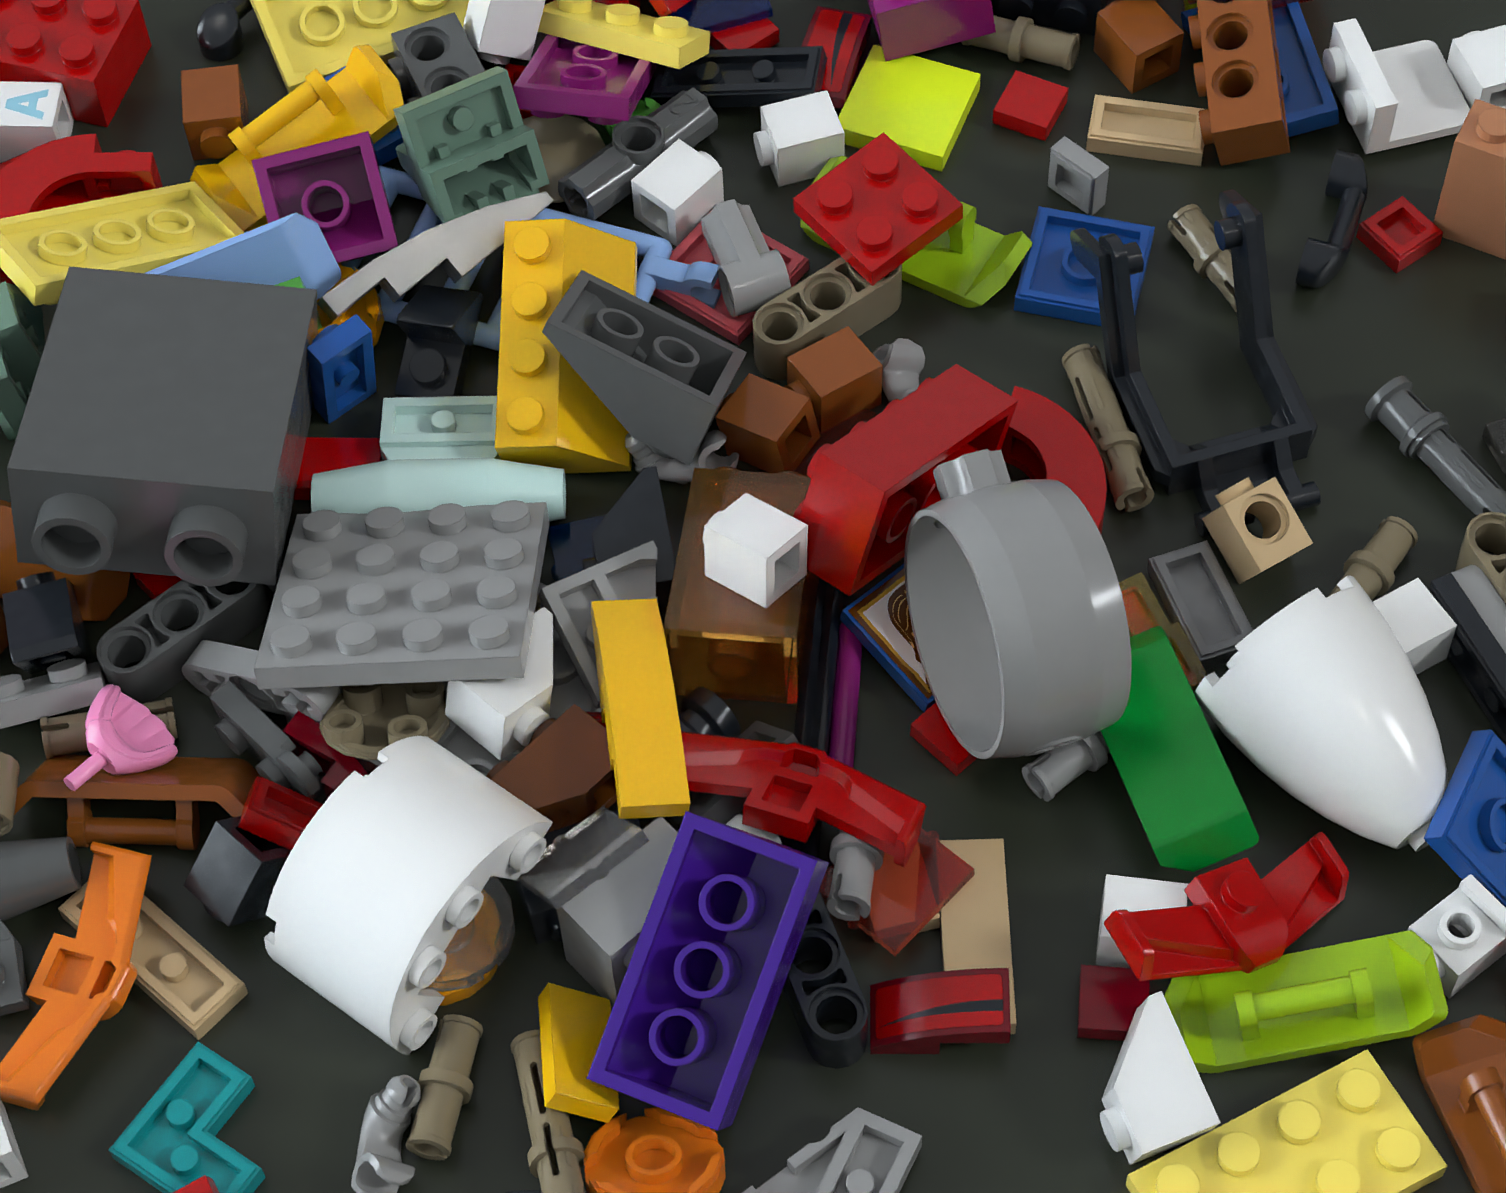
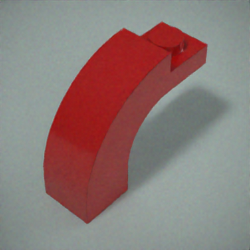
M96 134L64 137L37 146L20 155L0 170V219L161 188L163 185L153 152L121 150L118 152L102 153ZM0 268V283L6 281V283L14 284Z
M1014 386L1011 396L1019 401L1001 448L1004 461L1019 468L1030 479H1054L1065 484L1084 504L1100 534H1102L1107 485L1103 461L1095 443L1084 427L1061 406L1031 390Z

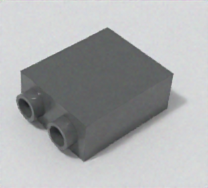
M69 266L7 466L18 562L44 564L59 572L73 575H85L98 570L178 576L189 583L209 587L224 585L231 581L276 585L314 405L307 347L311 345L318 334L317 289Z

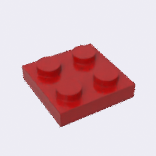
M884 132L793 198L794 213L872 286L963 219V204Z

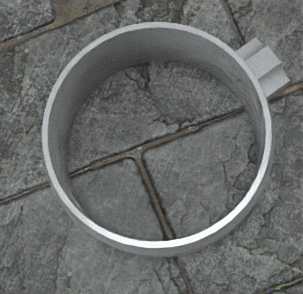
M984 449L963 454L954 460L939 464L932 472L941 501L920 510L912 518L906 535L904 571L909 615L921 664L936 704L955 738L970 754L979 759L1012 758L1036 755L1070 745L1116 723L1123 715L1127 706L1131 687L1132 663L1129 628L1123 597L1112 560L1104 540L1084 504L1069 487L1058 480L1029 479L1011 482L1001 449L995 451Z

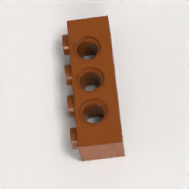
M1188 0L1189 5L1197 3L1198 15L1188 17L1194 51L1202 49L1203 54L1202 62L1193 63L1195 82L1199 98L1207 96L1209 108L1199 110V123L1204 145L1215 144L1221 166L1291 153L1272 0Z

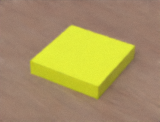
M873 45L838 116L845 132V144L861 149L884 132L920 166L942 172L980 90L981 74L914 55L885 61L881 46Z

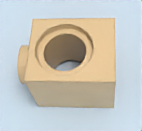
M1249 477L1234 484L1215 496L1220 507L1202 518L1239 584L1313 544L1276 477L1255 488ZM1245 512L1253 514L1261 522L1263 527L1262 539L1255 537L1248 531L1244 520Z

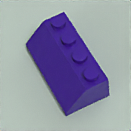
M686 811L586 1079L717 1131L732 1126L829 862L755 834Z

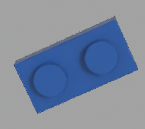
M357 314L340 325L332 324L319 332L311 345L307 347L314 408L330 424L377 392L372 330Z

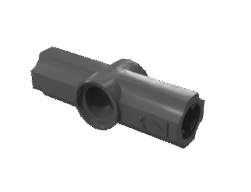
M691 88L689 91L682 90L648 116H631L629 121L617 123L612 132L611 143L558 181L559 195L567 204L571 214L594 221L632 193L631 180L675 141L680 139L693 148L716 131L718 128L717 114L712 110L707 97L695 88Z

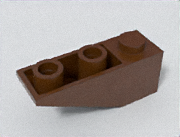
M575 703L559 718H549L543 722L532 735L529 745L511 761L503 760L496 764L486 776L551 820L553 823L547 833L602 815L617 801L614 770H610L606 728Z

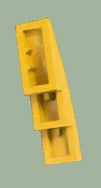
M657 598L591 601L602 723H606L610 770H614L619 819L684 816L685 812L689 811L690 796L675 688Z

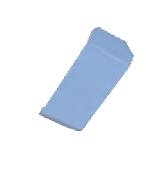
M297 212L145 272V274L276 285L300 276L307 289H317V300L324 296L341 279L342 275L318 223Z

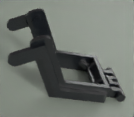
M1234 189L1219 193V207L1224 219L1214 222V235L1222 251L1231 250L1240 348L1274 417L1268 425L1188 446L1172 439L1141 372L1130 275L1143 272L1144 269L1143 257L1136 242L1123 244L1121 239L1114 233L1100 236L1098 242L1085 228L1070 232V241L1075 257L1096 278L1107 373L1131 432L1135 433L1142 447L1141 454L1152 479L1163 484L1167 495L1193 489L1203 510L1194 514L1195 526L1200 537L1211 535L1202 518L1220 507L1215 496L1248 477L1254 488L1276 477L1295 512L1318 506L1321 503V496L1316 483L1311 481L1301 484L1293 467V461L1307 458L1308 450L1316 436L1318 425L1274 337L1263 216L1260 211ZM1245 512V525L1255 522L1253 514Z

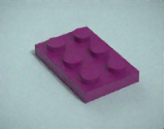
M547 34L514 84L513 91L519 109L531 110V114L536 117L551 119L569 114L587 116L588 120L595 124L613 125L621 121H629L656 71L657 63Z

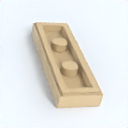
M1004 839L936 840L943 971L1009 968L1011 1034H1015L1017 1023Z
M88 881L58 908L62 918L76 931ZM145 895L143 896L130 959L137 969V977L134 983L199 1041L248 994L245 983Z

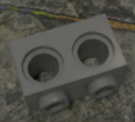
M455 12L391 33L395 57L388 59L387 64L388 68L399 80L401 92L408 91L411 98L407 99V104L485 71Z

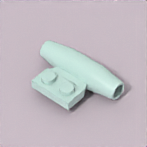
M497 396L383 398L380 449L382 460L384 459V461L313 474L311 481L312 512L332 510L337 513L368 514L380 507H395L402 512L432 510L439 505L448 503L466 507L495 505L504 501L517 500L524 503L546 502L549 522L566 518L565 470L500 460L501 458L495 449Z

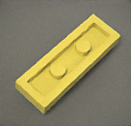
M554 0L544 5L538 32L676 69H681L709 54L710 31L688 26V21L681 17L663 16L656 18L641 14L640 9L631 4L607 5L592 0Z

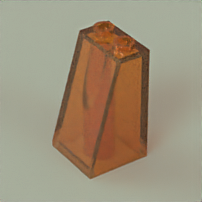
M728 466L714 469L694 468L664 623V634L675 695L687 696L693 689L702 686L723 699L797 704L811 572L807 570L805 577L769 607L764 608L705 576L703 533L704 525L708 523L715 513L725 510L745 493L793 517L795 510L806 497L811 481L809 477L793 471H781L778 473L749 472Z

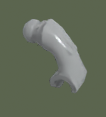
M898 338L891 344L880 346L872 353L883 365L882 389L889 403L894 399L901 400L917 390L919 387V374L924 368L925 355L921 346L909 339Z
M717 429L706 434L690 466L677 459H668L656 454L647 444L633 438L629 433L625 437V448L634 456L635 471L640 473L643 468L656 466L659 480L684 485L688 482L724 480L734 472L740 456L734 452L730 456L723 457L713 452L718 450L726 442L727 438L724 433Z
M408 1075L392 1077L386 1085V1089H382L379 1093H375L370 1097L363 1118L356 1163L352 1174L351 1187L356 1193H397L399 1186L408 1184L414 1176L415 1168L402 1163L401 1141L403 1133L410 1125L412 1107H415L421 1099L419 1083Z

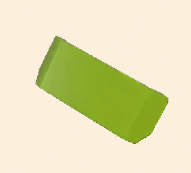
M838 156L829 159L812 184L845 161L847 157ZM961 202L963 204V219L902 263V280L963 307L974 308L982 306L1006 285L1032 246V241L1022 231L1002 235L975 223L976 207ZM801 219L800 227L813 241L834 250Z
M1412 930L1284 954L1276 963L1249 974L1242 971L1175 977L1171 979L1164 995L1197 1071L1211 1074L1410 1037L1445 1020L1448 1015V1007L1433 948Z

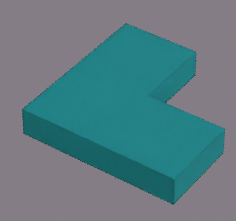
M198 1041L109 1148L111 1156L162 1193H173L204 1175L214 1180L219 1193H254L265 1179L262 1168L215 1137L255 1088L252 1077Z

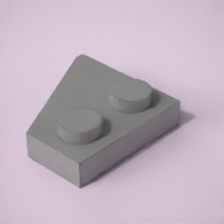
M653 540L541 588L539 598L544 607L553 614V625L596 709L601 708L591 617V601L657 598V547Z
M857 1107L834 1124L829 1134L823 1140L807 1144L788 1158L787 1167L757 1189L752 1185L742 1193H899L922 1147V1135Z

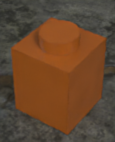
M1115 0L1097 12L1093 51L1130 93L1133 94L1179 71L1184 32L1155 0Z
M238 64L182 70L183 125L193 161L211 158L221 159L229 156L238 148L228 137V134L237 127L242 129L249 124L248 102Z
M847 326L788 356L787 385L784 387L810 397L820 435H823L881 404L883 365L851 328Z
M750 373L734 393L726 396L719 408L718 414L715 416L719 431L727 436L724 443L727 455L730 456L736 452L740 455V461L786 480L789 479L821 437L810 397Z

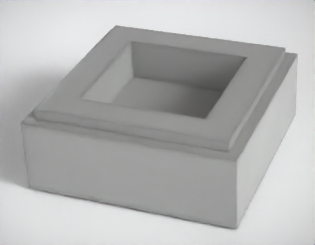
M1064 136L1051 147L1048 187L1091 216L1094 215L1105 205L1109 166Z

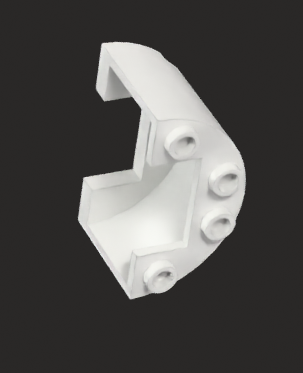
M427 736L407 737L383 748L378 752L377 757L382 762L380 766L369 775L365 774L364 777L354 770L320 807L297 840L278 876L266 915L276 922L275 933L270 932L264 937L266 950L273 961L395 1050L405 1055H409L411 1051L420 1048L428 1040L436 1027L437 1016L434 1014L445 997L434 989L425 988L431 985L441 973L447 958L443 952L456 931L468 925L481 908L484 899L481 891L490 876L518 880L521 873L524 874L530 871L537 864L545 850L546 839L544 836L553 823Z

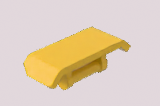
M370 45L354 46L346 67L328 81L324 79L317 69H314L305 76V82L244 128L237 127L229 133L228 137L238 149L218 164L195 166L190 182L195 181L243 231H250L268 224L252 160L366 131L369 132L374 144L398 125L393 109L404 105L399 80Z

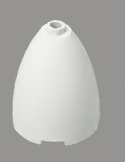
M1346 576L1337 584L1341 591L1325 597L1318 588H1315L1258 626L1235 645L1238 652L1227 662L1226 666L1229 670L1220 679L1215 672L1205 676L1196 688L1194 695L1202 709L1229 741L1261 772L1291 796L1323 817L1362 837L1394 849H1400L1410 844L1414 851L1417 852L1429 845L1423 838L1449 784L1439 732L1424 690L1408 656L1391 627L1353 576Z

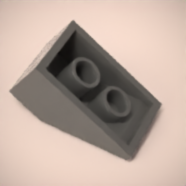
M583 270L580 271L559 302L542 331L633 438L647 444L656 454L668 459H677L689 466L713 423L747 353Z

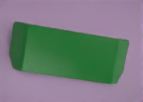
M1156 626L1130 637L1132 673L1127 706L1121 718L1113 725L1101 730V733L1160 866L1195 872L1255 846L1259 841V835L1163 627Z

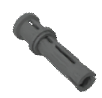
M1401 375L1390 380L1371 397L1365 407V415L1371 422L1380 421L1400 442L1399 450L1406 458H1411L1412 460L1421 459L1475 516L1491 511L1506 514V492L1448 433L1450 426L1447 418L1441 412H1432L1412 392L1413 384L1406 376Z

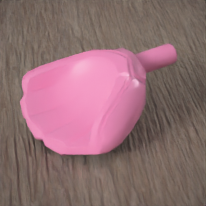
M113 684L106 685L101 688L93 700L85 720L87 748L92 755L64 778V783L70 790L76 791L102 768L112 775H127L164 765L173 760L178 753V749L174 745L175 738L168 731L165 723L158 716L152 714L147 707L122 693L119 686H114Z

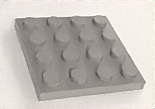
M509 500L495 505L466 507L448 503L439 505L432 510L402 512L395 507H380L368 514L337 513L332 510H318L310 514H297L254 665L258 690L524 678L549 529L547 503H524L522 501Z

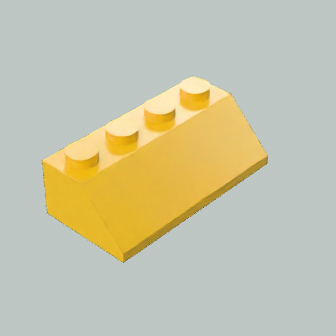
M565 218L505 221L495 449L501 460L561 468L565 470V474L631 471L632 454L625 448V437L629 432L542 331L547 320L581 270L636 297L638 250L636 242Z

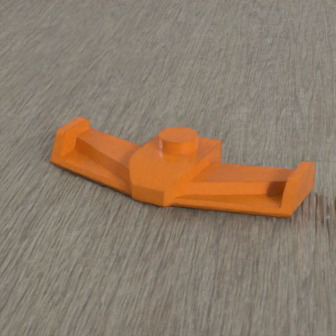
M96 841L92 842L90 850L94 855L76 938L54 933L25 995L42 1007L0 1063L1 1101L38 1111L45 1101L46 1093L99 1021L111 1019L123 1007L137 977V969L130 959L152 855Z

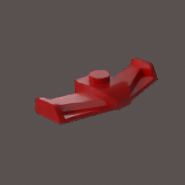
M681 731L689 791L747 798L743 806V825L806 843L816 822L820 819L893 856L894 863L905 868L920 835L926 805L923 802L828 756L824 750L796 742L786 744Z
M1318 832L1262 879L1248 858L1245 857L1196 876L1184 889L1194 906L1129 912L1126 909L1115 910L1104 921V926L1138 981L1242 971L1249 974L1276 963L1283 956L1284 950L1344 900L1349 871L1328 837L1324 833Z

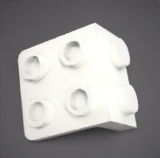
M1356 18L1334 23L1329 48L1323 52L1324 71L1340 100L1346 118L1350 125H1352L1365 154L1459 133L1470 108L1436 43L1430 40H1422L1372 52Z

